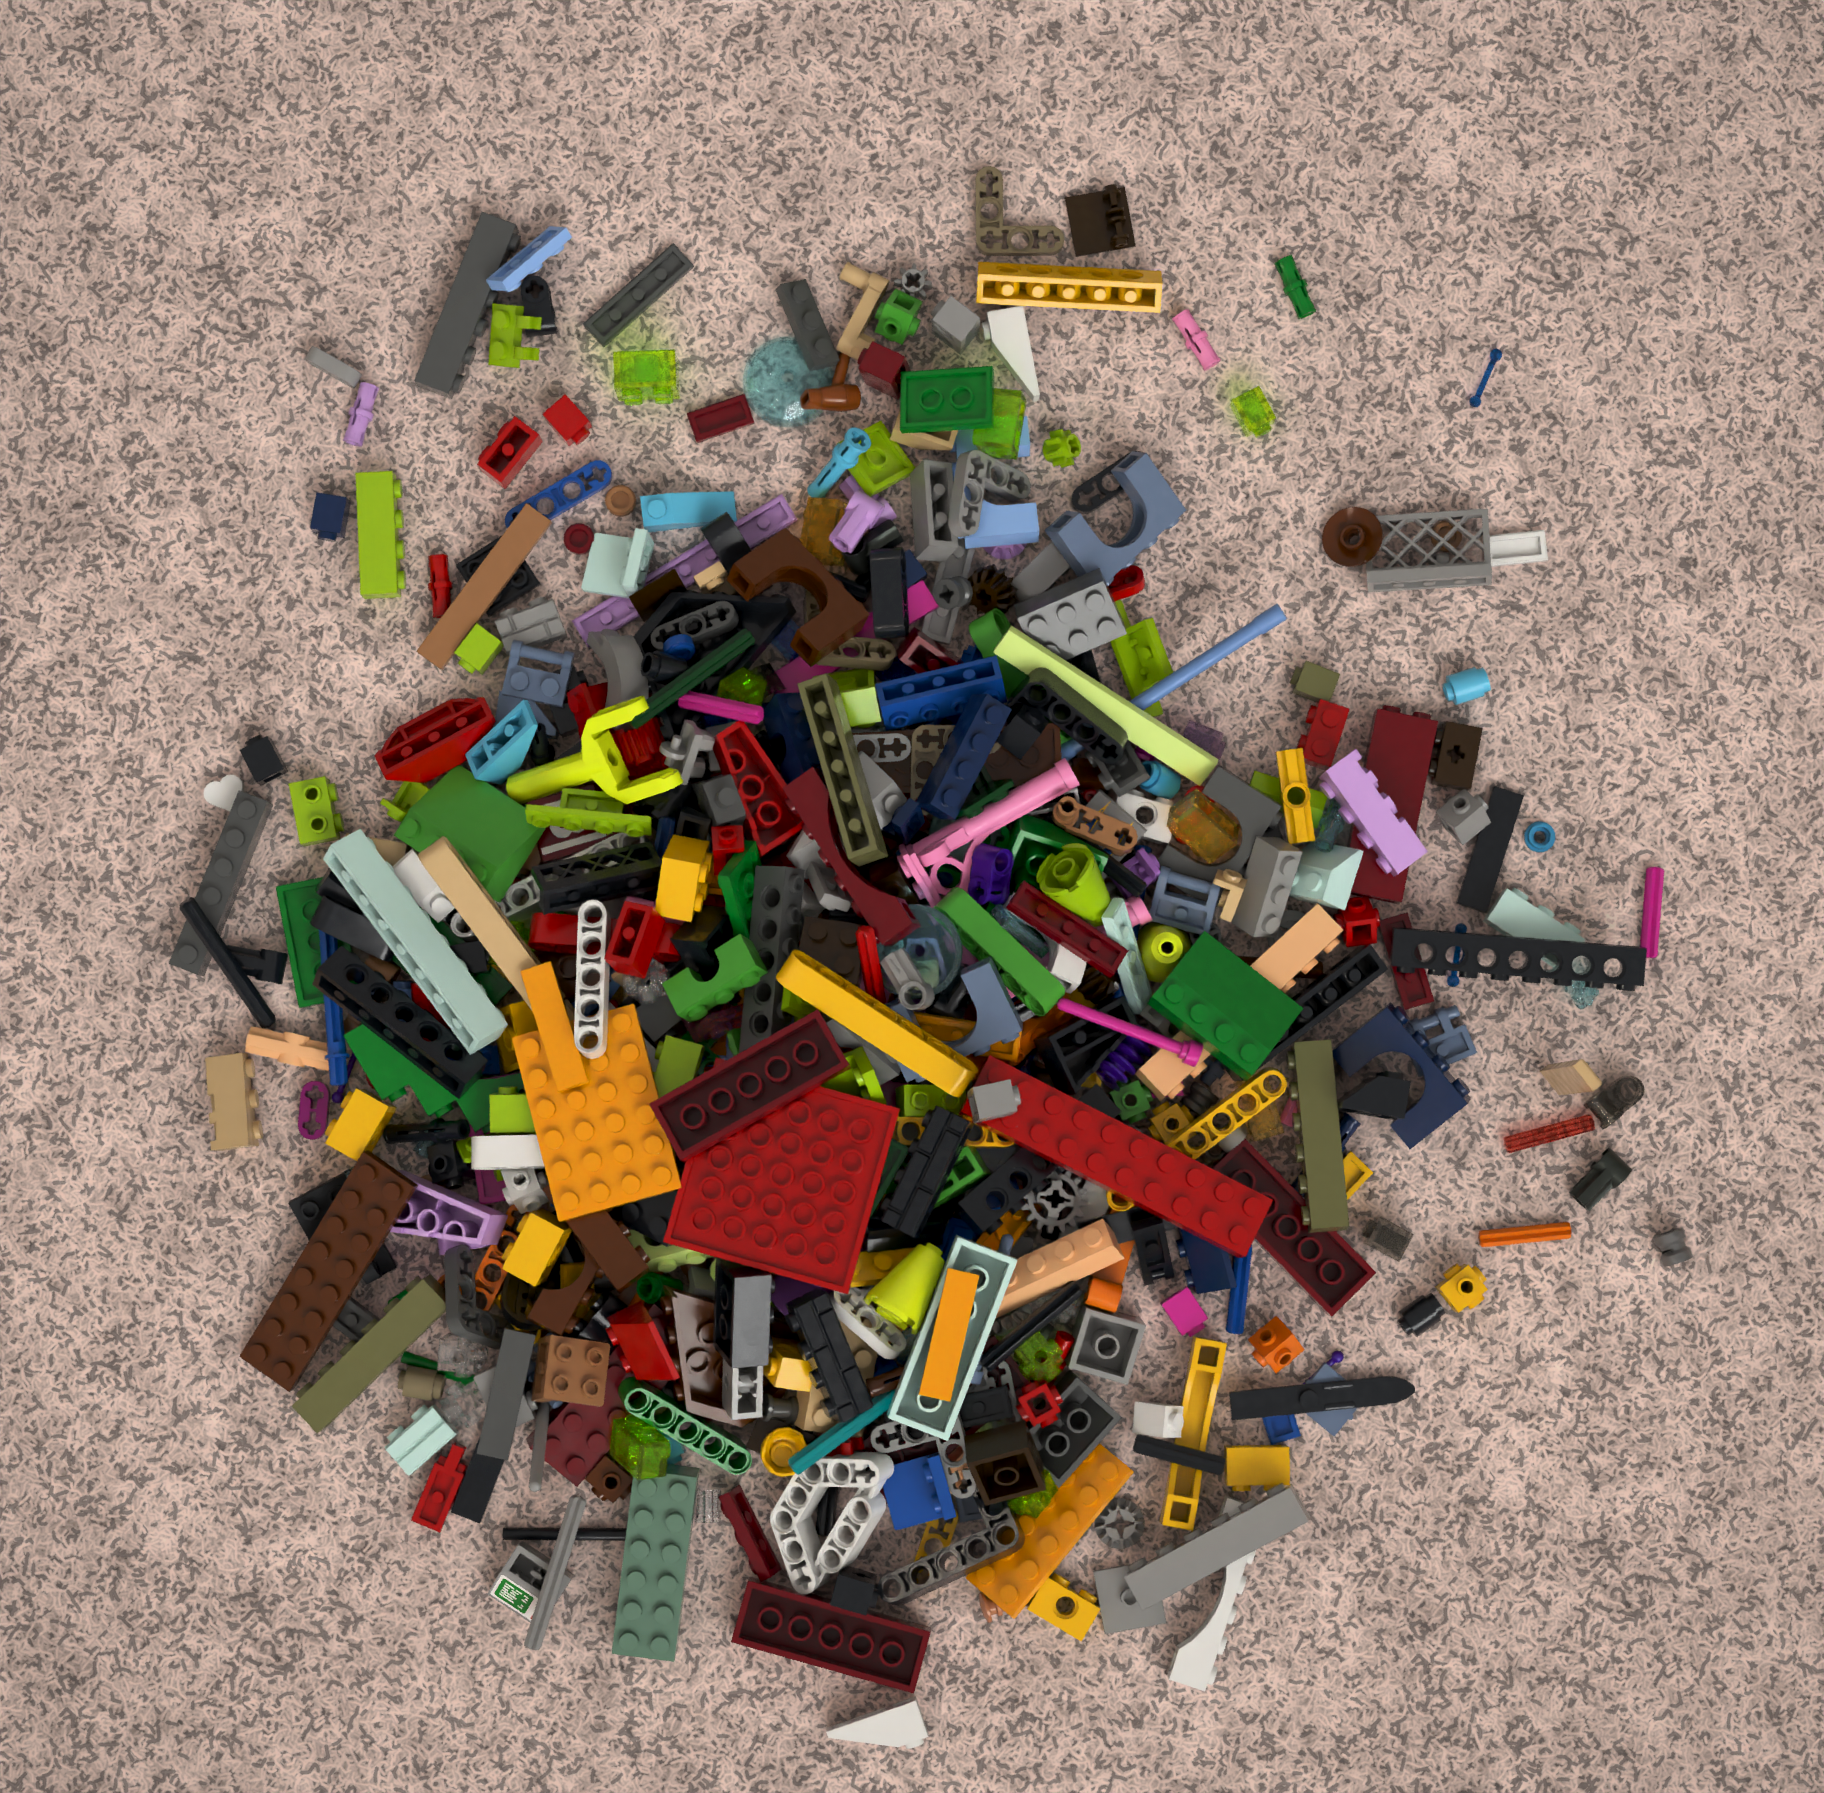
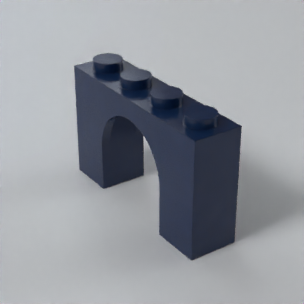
M1390 1002L1334 1047L1332 1052L1333 1058L1349 1077L1373 1058L1385 1052L1404 1053L1412 1057L1420 1065L1425 1077V1089L1422 1097L1406 1109L1405 1119H1396L1390 1124L1407 1147L1411 1149L1465 1107L1471 1099L1468 1095L1470 1090L1460 1078L1455 1080L1448 1071L1450 1066L1440 1054L1435 1056L1428 1047L1430 1042L1419 1029L1414 1031L1409 1025L1408 1021L1410 1018L1399 1005L1394 1007Z

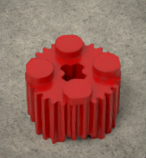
M652 718L638 729L628 730L626 733H624L623 729L615 731V734H611L630 774L628 776L630 781L669 768V766L664 764L666 756L659 751L661 743L665 740L660 730L662 725H660L658 718L654 720Z

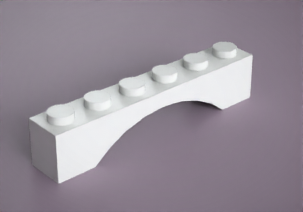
M1225 1496L1219 1516L1224 1513H1228L1229 1517L1240 1512L1238 1506L1244 1502ZM1256 1550L1224 1567L1222 1586L1215 1606L1205 1622L1189 1638L1176 1646L1167 1674L1169 1680L1202 1691L1206 1690L1207 1684L1213 1685L1218 1667L1213 1665L1217 1654L1222 1655L1224 1652L1227 1637L1223 1636L1226 1625H1232L1237 1607L1233 1606L1236 1594L1241 1595L1244 1590L1247 1577L1243 1576L1246 1563L1252 1564Z

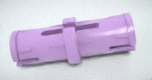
M360 382L356 401L349 410V424L343 441L362 447L366 428L374 416L372 410L379 387L370 383Z

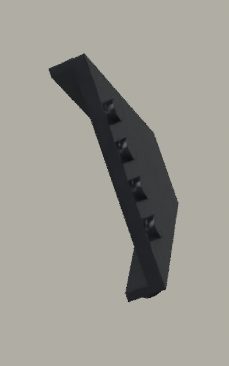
M694 590L671 592L633 636L640 647L643 657L648 652L653 653L656 651L651 643V634L655 628L718 601H727L733 605L739 616L738 624L727 633L695 645V654L687 660L689 668L742 629L750 631L755 639V643L690 690L725 698L797 612L789 598L778 594H773L770 597L756 595L749 601H746L741 595H728L720 591H714L712 594L698 593ZM726 612L721 613L720 620H726ZM710 618L705 619L710 627L713 626ZM692 623L688 627L687 633L690 635L697 634L702 629V623ZM665 636V637L663 638V639H664V642H665L668 638H670V637H669V636ZM648 680L649 693L655 694L666 686ZM678 699L656 715V717H662L664 725L660 726L661 733L665 741L671 742L673 735L680 736L685 720L694 721L699 728L710 714L680 708Z

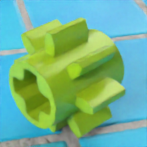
M1062 428L1050 431V439H1046L1043 443L1045 459L1051 462L1054 467L1060 465L1063 468L1074 465L1073 458L1078 457L1081 452V444L1075 434H1071V430L1063 431Z

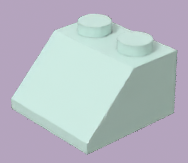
M1312 841L1301 849L1303 853L1289 896L1303 902L1318 903L1322 906L1345 910L1364 851Z

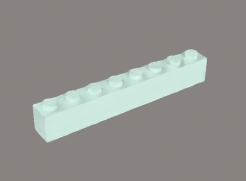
M359 829L332 843L323 860L468 1053L471 1055L498 1039L508 1025L504 1014L500 1009L495 1008L487 997L483 986L477 983L468 972L465 962L455 955L446 937L440 934L431 923L428 913L418 906L409 888L404 886L395 875L391 864L381 857L372 839L366 837L363 831Z

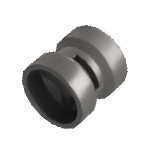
M1683 1227L1672 1229L1653 1237L1655 1245L1661 1249L1662 1255L1660 1259L1663 1267L1675 1265L1693 1258L1691 1249L1684 1242L1686 1235Z

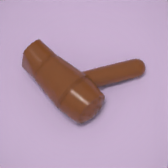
M842 352L839 353L840 361L836 364L832 384L806 389L800 396L802 409L845 412L859 408L861 393L858 386L844 384L851 357Z

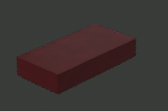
M745 394L687 413L697 443L755 424Z

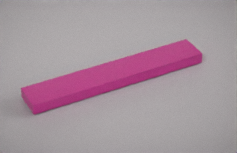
M923 580L907 589L909 625L939 607ZM873 611L869 613L870 615L863 629L853 637L877 639L874 634ZM847 647L843 649L847 656H858V652L853 648ZM799 656L767 676L766 679L775 694L800 693L798 683L812 679L813 676L834 673L842 667L816 664L810 667Z

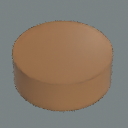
M617 485L607 492L605 504L610 513L618 517H624L635 509L636 496L629 487Z
M1445 520L1436 524L1432 530L1444 538L1453 526ZM1457 531L1447 542L1456 549L1461 543L1462 533ZM1430 536L1431 542L1435 547L1439 542ZM1442 546L1439 550L1442 552H1450L1444 546Z

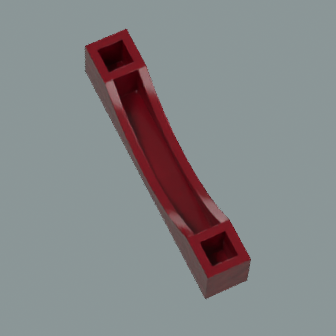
M811 767L786 785L783 790L788 796L785 799L787 806L794 814L798 813L804 822L801 825L803 831L809 839H815L820 849L817 852L827 866L831 865L837 874L834 876V879L841 890L844 892L848 891L853 901L850 904L855 913L860 918L864 917L869 926L873 927L876 944L881 943V945L892 947L919 928L921 924L905 899L889 895L875 887L848 860L823 771Z

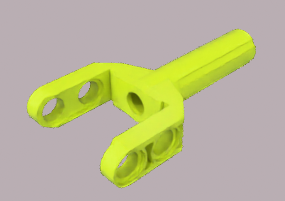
M643 695L599 710L586 721L581 737V752L509 776L507 778L506 790L510 798L519 804H523L562 791V788H571L594 780L607 795L625 804H629L671 790L683 783V779L679 770L667 768L631 781L628 778L630 774L610 731L606 729L630 722L636 715L649 709Z

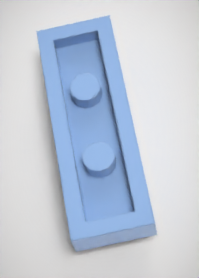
M549 226L486 279L491 290L511 292L521 285L523 278L528 274L537 272L542 268V262L564 249V244L572 238L566 227Z

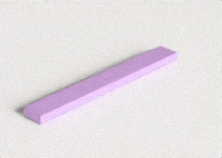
M781 494L734 523L750 549H753L785 527L787 528L796 523L798 519ZM706 539L648 574L645 586L675 569L687 589L695 584L693 576L720 560ZM612 596L575 618L572 622L586 643L589 632L602 631L603 629L617 631L639 618L640 615L630 599Z

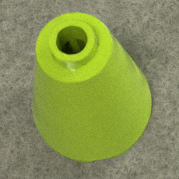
M1080 843L1066 844L1061 847L1064 850L1056 856L1051 853L1046 857L1036 875L1037 882L1041 891L1091 926L1103 925L1101 917L1110 904L1111 897L1095 857L1086 845Z

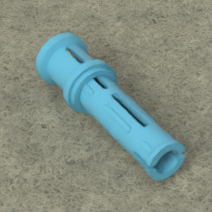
M850 428L845 433L843 442L838 443L833 448L832 458L807 488L808 494L813 499L818 501L824 499L845 470L853 468L858 463L859 455L870 448L871 440L865 431L860 428Z

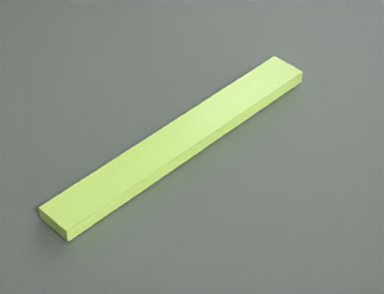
M1012 625L996 645L993 651L994 654L1027 675L1040 667L1052 671L1127 732L1129 741L1197 785L1201 786L1216 767L1219 759Z

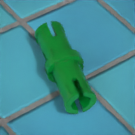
M1289 255L1275 262L1274 265L1285 287L1283 291L1286 296H1289L1297 318L1302 319L1315 313L1316 309L1306 289L1308 284L1299 274L1293 256Z

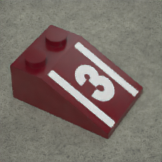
M596 782L574 788L603 791ZM562 792L527 802L525 805L560 807ZM630 804L624 805L623 814H632ZM549 826L544 830L536 844L541 862L545 863L570 857L618 832L601 834L595 830L581 829L579 831H570L564 827Z

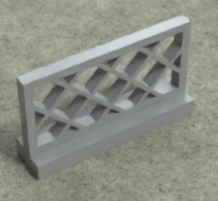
M1488 509L1376 516L1381 524H1384L1391 530L1382 540L1379 551L1382 550L1393 561L1386 568H1373L1372 559L1366 563L1368 592L1492 585ZM1482 518V528L1475 536L1462 527L1468 519ZM1440 520H1446L1453 526L1444 538L1431 529ZM1409 522H1415L1422 528L1412 540L1400 531ZM1457 531L1470 540L1460 552L1447 542ZM1426 533L1439 542L1428 554L1416 544ZM1395 535L1408 544L1398 555H1395L1385 546ZM1482 535L1483 544L1478 540ZM1475 544L1484 552V561L1471 562L1463 555ZM1442 546L1455 555L1448 564H1439L1432 558ZM1411 548L1424 557L1417 566H1408L1401 560Z

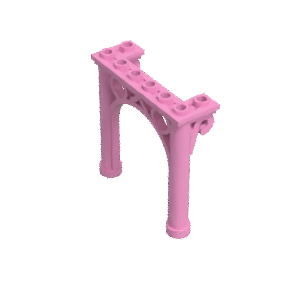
M1066 758L1054 763L1055 767L1009 791V795L994 803L991 801L983 806L984 811L970 819L967 816H963L914 844L910 843L905 846L902 843L898 845L901 852L897 856L899 864L907 878L913 876L916 880L912 883V886L919 899L922 900L926 897L931 908L927 910V913L935 927L940 925V923L933 915L932 909L941 900L939 893L945 896L952 889L945 888L940 884L937 878L938 868L943 864H952L960 869V881L955 887H959L968 893L972 854L979 844L996 830L1080 785ZM970 842L963 861L953 856H948L955 849ZM930 866L929 874L927 873L924 867ZM1131 896L1124 900L1132 928L1138 924L1143 926L1152 921V917L1140 896ZM941 925L946 933L941 938L950 954L956 951L961 962L969 966L979 961ZM1104 925L1094 927L1107 936ZM1046 942L1037 944L1020 943L1047 969L1049 949ZM1006 987L1010 997H1015V995Z

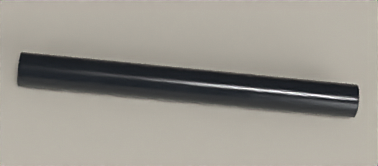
M503 1528L502 1536L503 1540H557L560 1528ZM578 1528L575 1541H625L627 1528Z

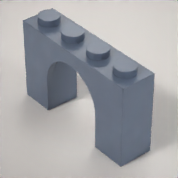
M1132 451L1111 470L1130 498L1133 508L1131 526L1122 539L1110 545L1104 544L1093 532L1081 513L1065 511L1044 530L1077 577L1100 568L1109 586L1114 580V575L1121 569L1131 566L1136 560L1135 556L1143 549L1153 546L1158 540L1157 536L1164 530L1175 526L1180 520L1179 517L1186 511L1148 454L1144 452Z
M991 956L963 968L960 976L976 1007L977 1021L973 1029L964 1037L953 1041H940L963 1056L973 1054L976 1057L991 1049L990 1045L998 1041L1005 1044L1020 1036L1018 1032H1021L1023 1029V1022ZM899 998L884 1004L920 1027L913 1011L903 1007ZM897 1061L906 1082L914 1079L916 1082L926 1080Z

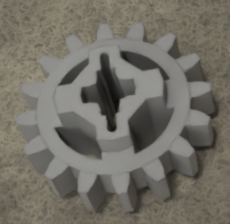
M1066 1170L1064 1174L1058 1175L1054 1171L1046 1178L1050 1182L1046 1189L1042 1192L1040 1191L1037 1195L1031 1191L1023 1198L1026 1200V1204L1020 1210H1028L1030 1213L1025 1220L1028 1222L1035 1219L1037 1221L1035 1224L1036 1230L1041 1229L1045 1225L1048 1234L1053 1232L1054 1226H1057L1060 1233L1065 1232L1066 1223L1070 1227H1075L1076 1223L1073 1218L1084 1217L1083 1212L1079 1210L1080 1206L1088 1205L1087 1201L1081 1200V1195L1085 1194L1087 1189H1078L1077 1187L1082 1180L1080 1177L1072 1180L1070 1178L1072 1172ZM1063 1182L1069 1186L1073 1196L1068 1195L1062 1188ZM1053 1191H1055L1057 1198L1067 1202L1055 1204L1054 1208H1052L1051 1202L1040 1197L1052 1195ZM1034 1203L1039 1204L1044 1210L1045 1218L1036 1211ZM1065 1207L1072 1208L1066 1217L1057 1220L1062 1209Z

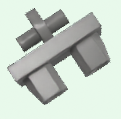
M685 720L680 736L673 735L671 742H662L659 751L666 756L664 764L669 766V768L678 769L683 779L681 784L687 785L689 778L703 777L706 769L705 762L702 758L697 757L698 751H712L715 738L711 732L699 729L694 721Z

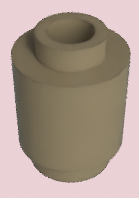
M409 1365L406 1371L401 1370L398 1389H402V1396L427 1401L441 1400L446 1375L439 1374L438 1370Z

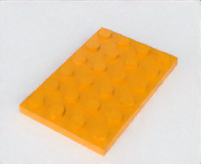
M635 1004L608 1010L606 1051L602 1056L595 1059L586 1058L581 1054L589 1083L562 1092L557 1091L539 1030L512 1037L559 1222L682 1188L673 1147L649 1103L659 1098ZM574 1020L570 1022L574 1031ZM590 1035L586 1037L583 1047L585 1049L595 1047L598 1043V1036Z

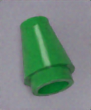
M648 1272L638 1280L636 1290L640 1299L652 1304L660 1302V1298L665 1296L663 1285L683 1291V1284L679 1279Z

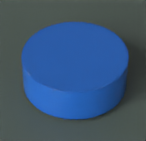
M685 634L674 635L663 644L664 653L683 657L686 661L692 658L696 651L693 639Z

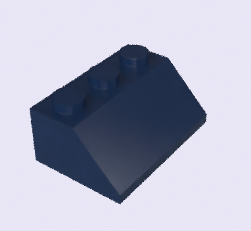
M1178 1227L1180 1239L1175 1241L1179 1257L1186 1258L1188 1269L1183 1270L1187 1287H1193L1196 1294L1237 1287L1228 1252Z

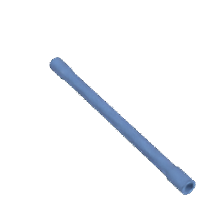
M1278 603L1255 617L1252 622L1129 702L1141 710H1145L1257 636L1265 634L1287 619L1286 615ZM1072 738L1061 745V759L1066 758L1069 761L1078 752L1083 750L1084 747Z

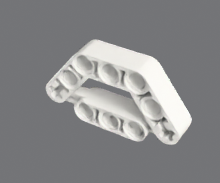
M854 1451L852 1455L837 1454L832 1457L824 1456L801 1474L797 1475L795 1473L771 1512L770 1523L791 1584L798 1593L809 1594L827 1584L831 1573H836L851 1565L858 1557L886 1509V1500L880 1490L894 1472L893 1461L886 1453ZM816 1464L819 1466L821 1473L818 1471ZM844 1465L848 1468L849 1474L845 1471ZM827 1488H859L855 1496L847 1503L824 1544L821 1546L811 1515ZM864 1503L868 1506L869 1512L866 1510ZM849 1527L853 1530L854 1535L850 1532ZM835 1551L839 1555L840 1560L836 1557Z

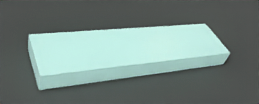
M1113 898L1101 918L1107 936L1129 950L1117 970L1132 1013L1140 1014L1151 998L1152 991L1123 898Z

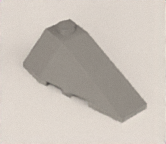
M860 751L858 753L878 823L880 829H882L891 822L895 810L903 806L908 799L894 780L868 755ZM802 829L786 856L795 868L805 870L804 879L806 880L808 879L806 870L811 861L823 866L827 865L817 852L820 847L815 839H809Z

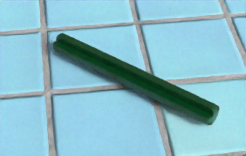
M742 629L646 699L649 709L636 715L628 724L633 729L640 728L755 643L752 633L747 629Z

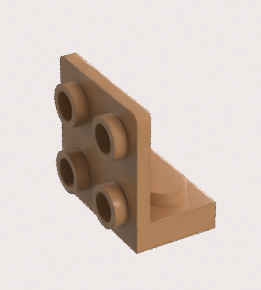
M556 1335L539 1338L531 1401L544 1403L554 1400L596 1407L603 1406L610 1344Z

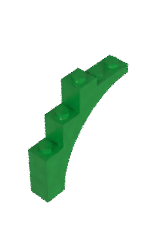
M363 1024L343 1035L382 1101L388 1098L391 1103L407 1094L405 1088L411 1086L427 1115L431 1117L435 1114L437 1118L452 1111L454 1108L451 1104L457 1101L476 1133L482 1130L483 1134L490 1132V1094L498 1092V1087L515 1086L517 1087V1092L525 1089L521 1073H516L496 1079H478L458 1099Z

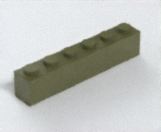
M825 673L798 683L797 685L848 860L860 867L888 857L837 681Z
M1331 1039L1293 1042L1291 1051L1286 1052L1288 1070H1293L1294 1082H1289L1291 1101L1296 1100L1297 1113H1292V1124L1294 1132L1299 1131L1300 1144H1295V1156L1297 1163L1302 1162L1303 1175H1298L1299 1193L1305 1194L1306 1206H1301L1302 1224L1308 1225V1233L1347 1230L1349 1227L1332 1042Z
M431 1274L423 1279L417 1276L405 1287L408 1293L401 1300L397 1297L394 1298L383 1309L386 1315L379 1322L374 1318L361 1330L364 1336L357 1343L351 1340L339 1352L343 1356L335 1364L332 1361L327 1363L317 1373L321 1378L314 1385L308 1382L296 1393L299 1399L292 1407L317 1434L334 1421L446 1312L445 1288Z

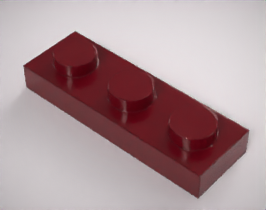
M1408 912L1380 920L1378 929L1389 965L1393 927L1412 928ZM1417 946L1414 951L1415 957L1418 960H1422ZM1390 965L1403 1010L1434 1002L1424 968H1415V973L1396 972L1397 966Z
M738 1485L718 1498L721 1502L720 1506L723 1514L730 1520L735 1530V1538L738 1544L744 1548L749 1558V1566L752 1572L762 1582L771 1578L782 1568L741 1486Z

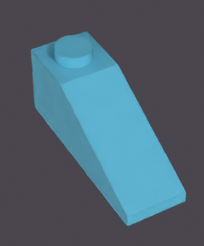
M734 491L665 493L640 496L643 527L648 532L705 526L725 512L729 514L733 522L737 521Z
M523 699L465 754L476 780L502 785L509 776L513 775L522 766L538 727L528 700Z

